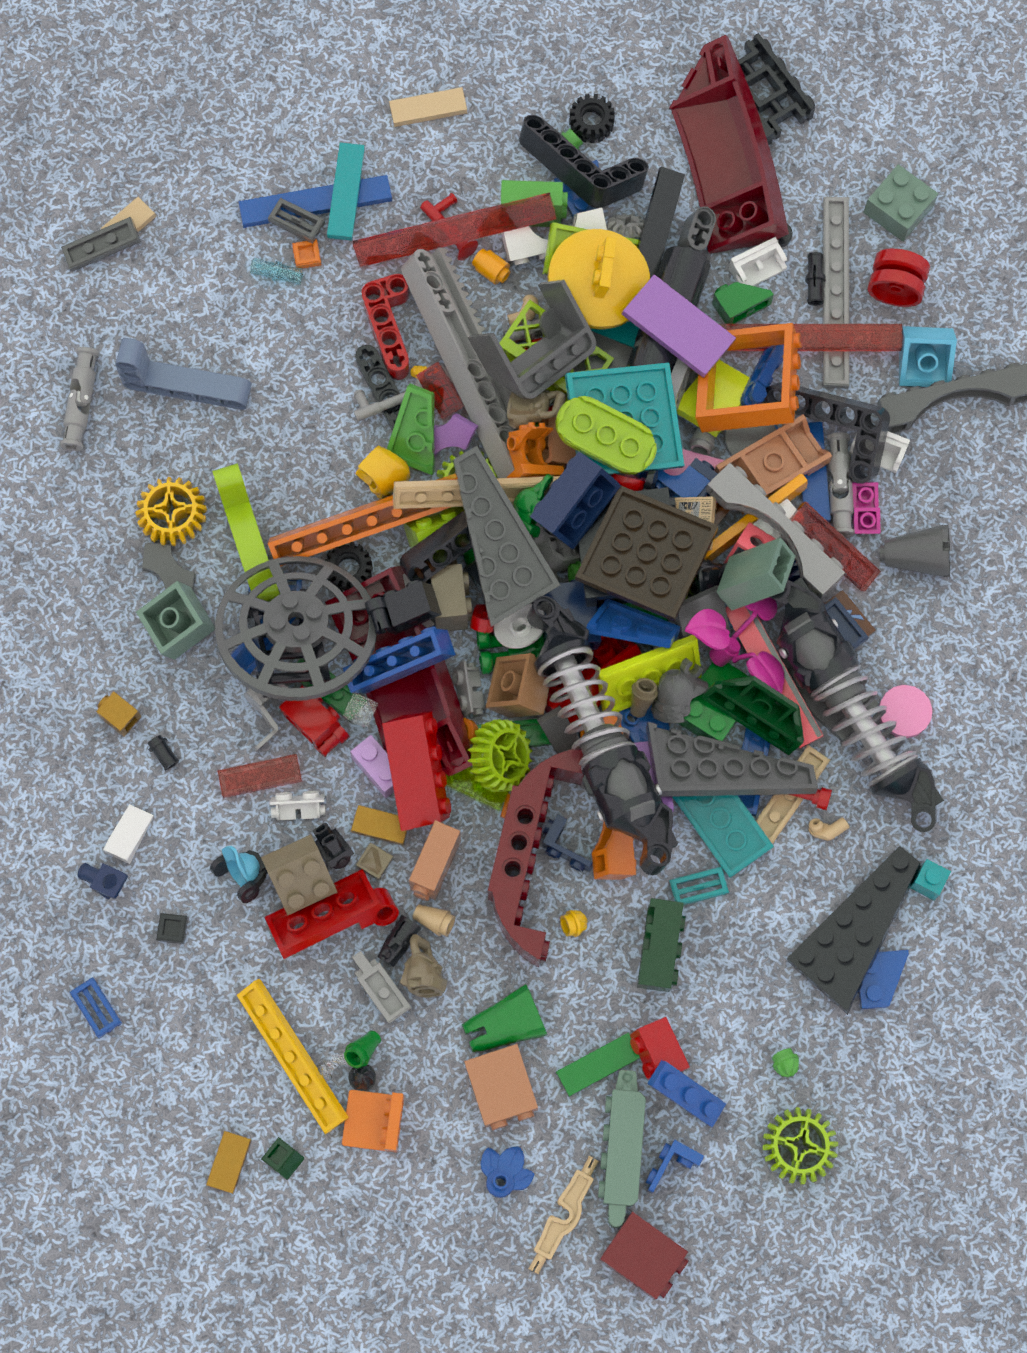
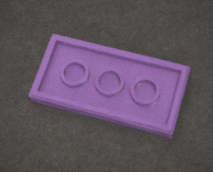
M656 275L651 277L622 312L624 317L703 378L736 339V337Z

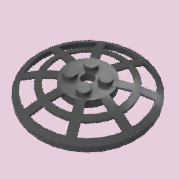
M304 556L282 557L266 561L243 573L224 594L218 606L215 619V638L219 654L232 675L246 687L259 694L287 701L311 700L326 696L349 684L361 673L370 660L377 638L370 615L369 631L364 648L350 640L353 628L352 611L366 610L364 604L371 598L355 577L333 563ZM308 564L322 567L317 576L301 572L284 574L280 565ZM270 569L273 577L260 583L249 595L234 592L250 577ZM333 572L339 574L355 586L363 599L347 601L340 589L327 579ZM287 580H306L312 583L306 592L291 591ZM274 584L277 585L280 595L270 602L256 598L261 592ZM323 586L333 593L339 603L324 605L316 595ZM228 602L241 604L239 616L240 633L225 640L223 634L225 608ZM250 607L263 611V624L248 629L247 617ZM344 613L345 624L342 635L328 628L329 615ZM299 617L303 620V623L299 626H293L289 623V620ZM266 634L268 640L274 645L270 655L268 656L254 644L252 639ZM324 638L336 644L328 653L316 659L313 648L319 645ZM244 643L252 656L265 664L258 679L248 674L238 665L231 656L230 649ZM343 649L358 657L344 673L324 683L319 668L333 661ZM284 651L302 652L305 662L289 663L279 660ZM275 669L285 672L309 671L313 686L285 688L268 683Z

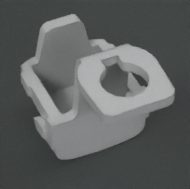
M285 683L273 684L274 686L289 688ZM249 688L244 693V697L260 712L272 730L254 747L253 750L257 752L277 733L278 725L263 706L271 697L263 698L262 694Z

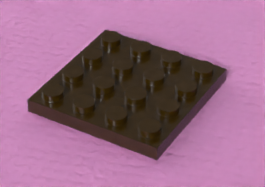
M621 486L616 492L583 559L575 580L675 622L714 540L719 525Z

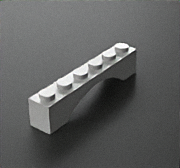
M729 463L707 484L706 492L711 497H714L716 502L724 509L753 515L777 530L796 556L795 559L799 568L800 578H803L811 592L822 599L843 578L845 574L842 570L844 568L843 565L836 558H829L823 552L824 547L816 539L811 540L804 534V528L797 521L794 520L792 522L785 516L786 512L783 507L777 502L772 503L766 497L767 494L758 484L753 485L747 479L748 476L741 467H734Z

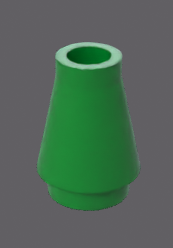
M371 1030L349 1043L344 1052L346 1062L354 1068L366 1066L377 1046L381 1043L380 1035Z

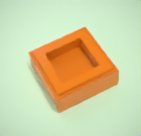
M315 239L313 244L308 241L292 243L296 270L321 266L317 239Z

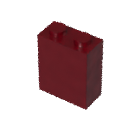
M631 1212L599 1259L654 1300L659 1296L664 1298L673 1285L669 1280L675 1272L680 1275L689 1262L685 1258L688 1253L687 1250L634 1212Z

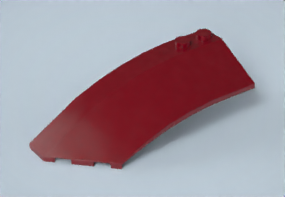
M400 566L390 567L362 582L361 585L366 589L371 599L383 597V594L392 590L399 591L405 588L403 574L405 573ZM355 586L343 592L347 601L363 599ZM336 597L325 602L326 605L339 603ZM366 610L352 611L353 628L350 640L364 648L369 631V615ZM344 613L331 615L339 633L342 635L345 624ZM419 624L397 635L388 633L387 629H385L386 633L377 634L372 655L376 654L375 651L382 647H392L399 644L398 641L403 638L420 635L421 631L427 627ZM349 652L352 661L358 658ZM445 660L366 693L368 699L377 702L376 704L369 701L386 752L382 723L401 715L432 711L433 718L436 719L438 726L436 733L437 743L442 749V759L440 760L442 771L446 775L452 776L473 766L471 762H468L471 758V752L468 751L470 749L462 710Z

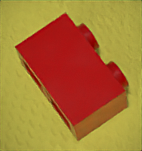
M667 1017L640 1027L630 1034L631 1047L636 1054H639L643 1064V1073L648 1080H650L661 1060L668 1062L682 1073L690 1068Z

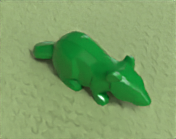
M550 474L545 475L534 487L522 490L514 499L513 507L530 535L535 538L539 537L541 529L539 526H536L537 522L530 516L534 512L536 504L544 498V491L554 479Z

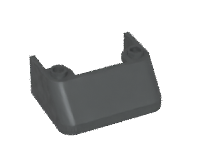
M565 280L541 282L538 285L550 307L542 313L539 321L540 328L545 337L512 362L509 361L494 333L475 334L468 337L488 375L522 399L537 397L590 356L596 348L595 336Z

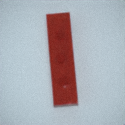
M802 502L791 516L790 520L792 522L794 520L797 521L804 528V534L811 540L816 539L824 547L823 552L829 558L834 557L843 565L844 568L842 570L845 572L844 576L860 591L867 590L881 572L807 502Z

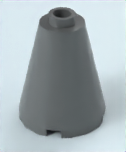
M939 525L885 540L884 545L879 547L880 561H885V566L950 577L949 526Z

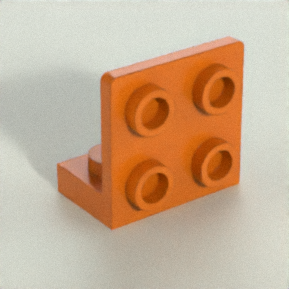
M350 1090L346 1114L349 1118L344 1123L342 1145L397 1153L404 1094L392 1092V1095Z

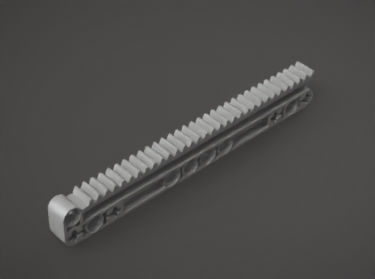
M440 247L432 254L426 250L418 249L403 264L401 268L402 274L471 421L478 425L476 432L497 477L507 478L515 470L507 448V439L509 432L518 430L510 427L509 420L507 419V407L511 391L488 375L468 339L470 335L482 334L485 327L478 325L481 319L474 317L477 310L470 308L473 302L466 299L469 295L468 292L462 291L465 285L458 282L460 275L453 273L457 268L449 264L452 258L445 256L448 249ZM544 529V541L537 545L553 573L568 570L570 564L580 561L578 544L572 550Z

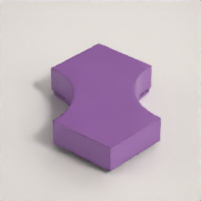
M457 413L452 416L448 423L434 425L435 457L446 447H459L466 450L473 439L478 425Z

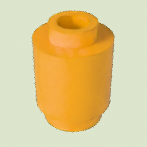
M481 249L472 261L475 271L494 285H497L499 282L504 283L511 273L509 270L510 264L491 250Z

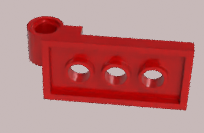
M363 869L335 882L334 885L337 893L290 915H287L285 909L282 908L264 918L283 959L358 922L361 929L374 923L378 926H387L393 923L399 915V910L389 891L385 888L373 889ZM353 899L352 902L343 904L346 900ZM329 911L326 915L319 917L320 913ZM304 923L300 928L293 929L297 924Z

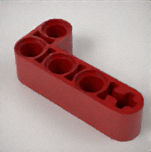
M393 274L366 283L362 287L361 293L363 307L382 360L391 378L402 380L410 371L409 358L391 308L401 305L409 299V287L402 274ZM395 287L403 288L401 292L392 291ZM373 294L379 296V298L376 300L368 299V297ZM379 317L387 318V320L382 323L375 321ZM387 339L396 341L392 345L384 344V341ZM396 355L400 367L394 364L393 357Z

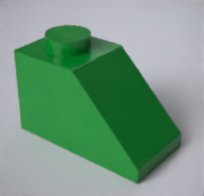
M734 282L729 286L728 284L720 286L714 293L712 304L727 328L771 305L774 294L771 290Z

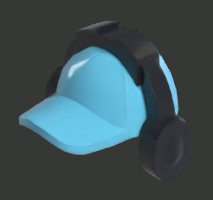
M226 846L222 849L223 855L211 863L210 870L216 877L223 876L229 872L241 887L237 892L238 899L242 903H249L258 896L259 887L264 882L268 872L259 853L251 850L238 853L235 847Z

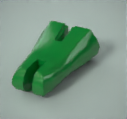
M527 984L514 990L497 1003L474 1015L462 1024L465 1035L478 1032L484 1028L487 1034L480 1035L469 1042L473 1053L548 1035Z

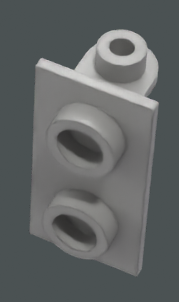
M462 661L453 669L452 681L456 686L457 698L463 718H466L471 713H473V717H479L484 715L483 711L485 710L483 692H473V688H480L482 686L479 668L476 667V663L466 664V661Z

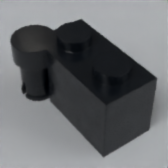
M421 580L411 581L406 584L404 589L386 592L383 594V597L370 599L364 604L367 614L371 616L375 634L386 633L385 629H387L388 633L397 635L442 615L433 585Z

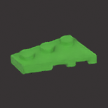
M410 383L407 386L387 449L405 460L408 466L433 475L435 472L434 393Z

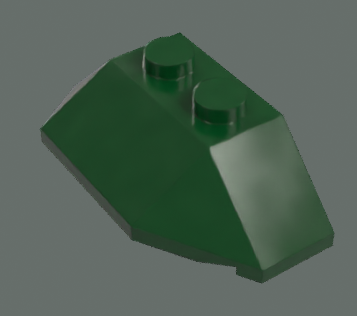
M755 676L715 681L701 696L703 700L788 756L803 744L804 736L799 705Z

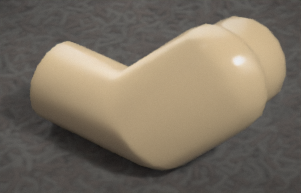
M526 295L523 298L520 311L507 315L510 327L529 299L539 305V301L535 296ZM531 309L525 314L526 321H532L536 315Z
M843 817L831 825L823 823L819 818H814L809 822L810 834L815 838L827 841L834 839L849 829V825Z

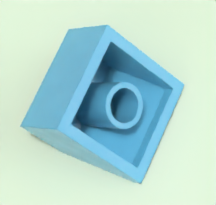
M902 326L899 346V386L929 387L937 381H952L957 344L953 328Z

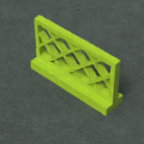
M530 299L500 341V345L510 362L526 351L524 348L529 349L537 343L531 342L529 330L540 328V324L527 325L525 314L531 309L539 315L540 320L542 313L546 310ZM524 331L526 343L517 344L509 338L513 332ZM596 346L590 356L597 355L605 363L602 368L591 369L588 356L584 360L585 371L607 369L614 358ZM564 375L548 387L547 390L563 392L566 395V401H568Z

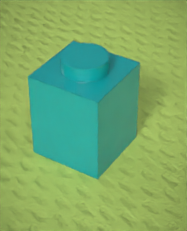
M926 859L922 863L910 889L934 901L940 895L951 871Z

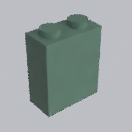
M781 537L730 556L716 593L731 611L779 594L785 589L796 556Z

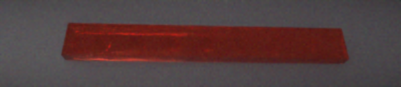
M545 193L354 240L353 247L359 266L363 267L412 255L418 249L429 251L556 220L557 215L551 194Z
M719 324V325L722 326L725 330H735V329L752 328V327H760V326H769V325H777V324ZM793 324L796 333H800L802 347L798 348V351H902V324ZM771 346L731 351H764Z

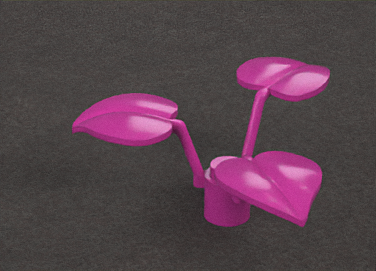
M768 597L746 605L745 607L753 612L731 637H729L730 631L726 629L725 619L715 610L703 609L691 618L685 628V632L696 636L704 644L712 648L709 655L714 664L722 667L731 660L733 663H737L739 660L750 658L746 662L749 673L782 694L784 670L781 663L773 655L765 651L760 652L758 655L753 652L738 655L740 644L736 640L757 615L764 621L774 618L777 613L776 600Z

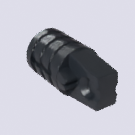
M401 915L394 928L390 931V934L386 937L378 958L394 967L409 949L411 936L417 934L421 927L409 918Z

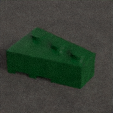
M650 899L647 909L637 988L670 992L672 986H677L679 970L674 969L675 960L680 959L682 943L678 942L679 933L684 932L686 916L682 915L683 902Z

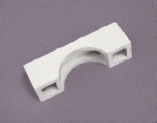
M598 208L574 214L572 226L584 229L607 230L603 209ZM528 225L501 232L508 262L514 261L515 265L530 262L529 257L539 255V259L545 258L548 240L537 236Z

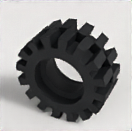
M585 94L584 100L580 96L577 98V103L574 101L572 109H570V129L578 137L581 136L583 142H586L587 139H590V143H595V139H598L599 142L603 141V136L607 138L614 126L615 111L614 107L611 108L612 103L610 101L606 103V97L604 96L598 99V94H594L593 98H590L589 94ZM587 112H596L601 116L602 120L597 125H588L584 123L582 117Z
M350 542V545L344 544L340 547H335L332 552L329 551L327 553L328 558L325 561L337 566L345 559L355 560L359 565V569L352 576L360 583L372 577L371 557H369V552L363 550V546L360 544L355 546L354 542ZM335 572L328 578V581L339 588L341 592L354 587L348 580Z

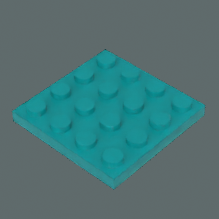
M669 363L565 374L568 400L578 398L579 396L592 397L650 429L657 451L653 462L642 472H648L652 469H676L685 466ZM588 457L602 467L609 475L623 474Z

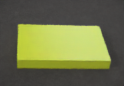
M718 360L716 363L713 409L741 406L740 397H742L750 377L721 360ZM697 377L683 394L677 414L699 427L695 418ZM712 431L708 433L713 435L714 437H717L721 431Z

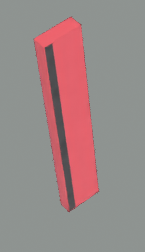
M745 606L732 611L729 607H726L727 617L735 632L753 612ZM756 616L738 637L747 653L753 652L758 655L760 652L765 651L773 655L781 663L784 670L782 694L798 704L800 708L804 736L803 744L799 746L801 749L822 738L824 735L758 616Z

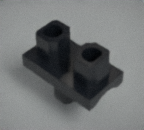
M323 823L312 831L317 838L315 843L321 856L330 868L342 869L347 866L354 852L336 828L331 830L327 823Z

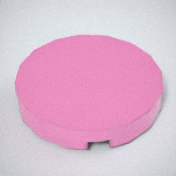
M900 685L893 687L885 693L879 703V706H887L886 713L880 718V723L897 721L896 727L890 732L895 737L906 736V739L916 737L927 728L932 718V706L929 698L915 686Z

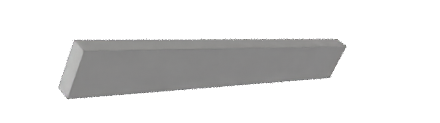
M823 197V274L826 276V281L823 283V388L848 389L849 197Z

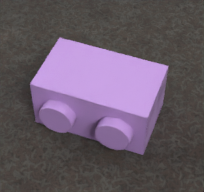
M370 735L350 751L351 758L380 793L387 798L394 793L388 754L375 738Z

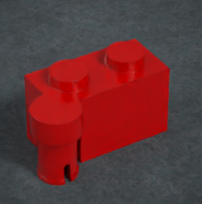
M321 697L303 701L285 700L279 706L283 716L313 744L323 757H326L339 743L343 744L350 738L338 721L341 718L339 714L330 706L326 709L321 704L323 702Z

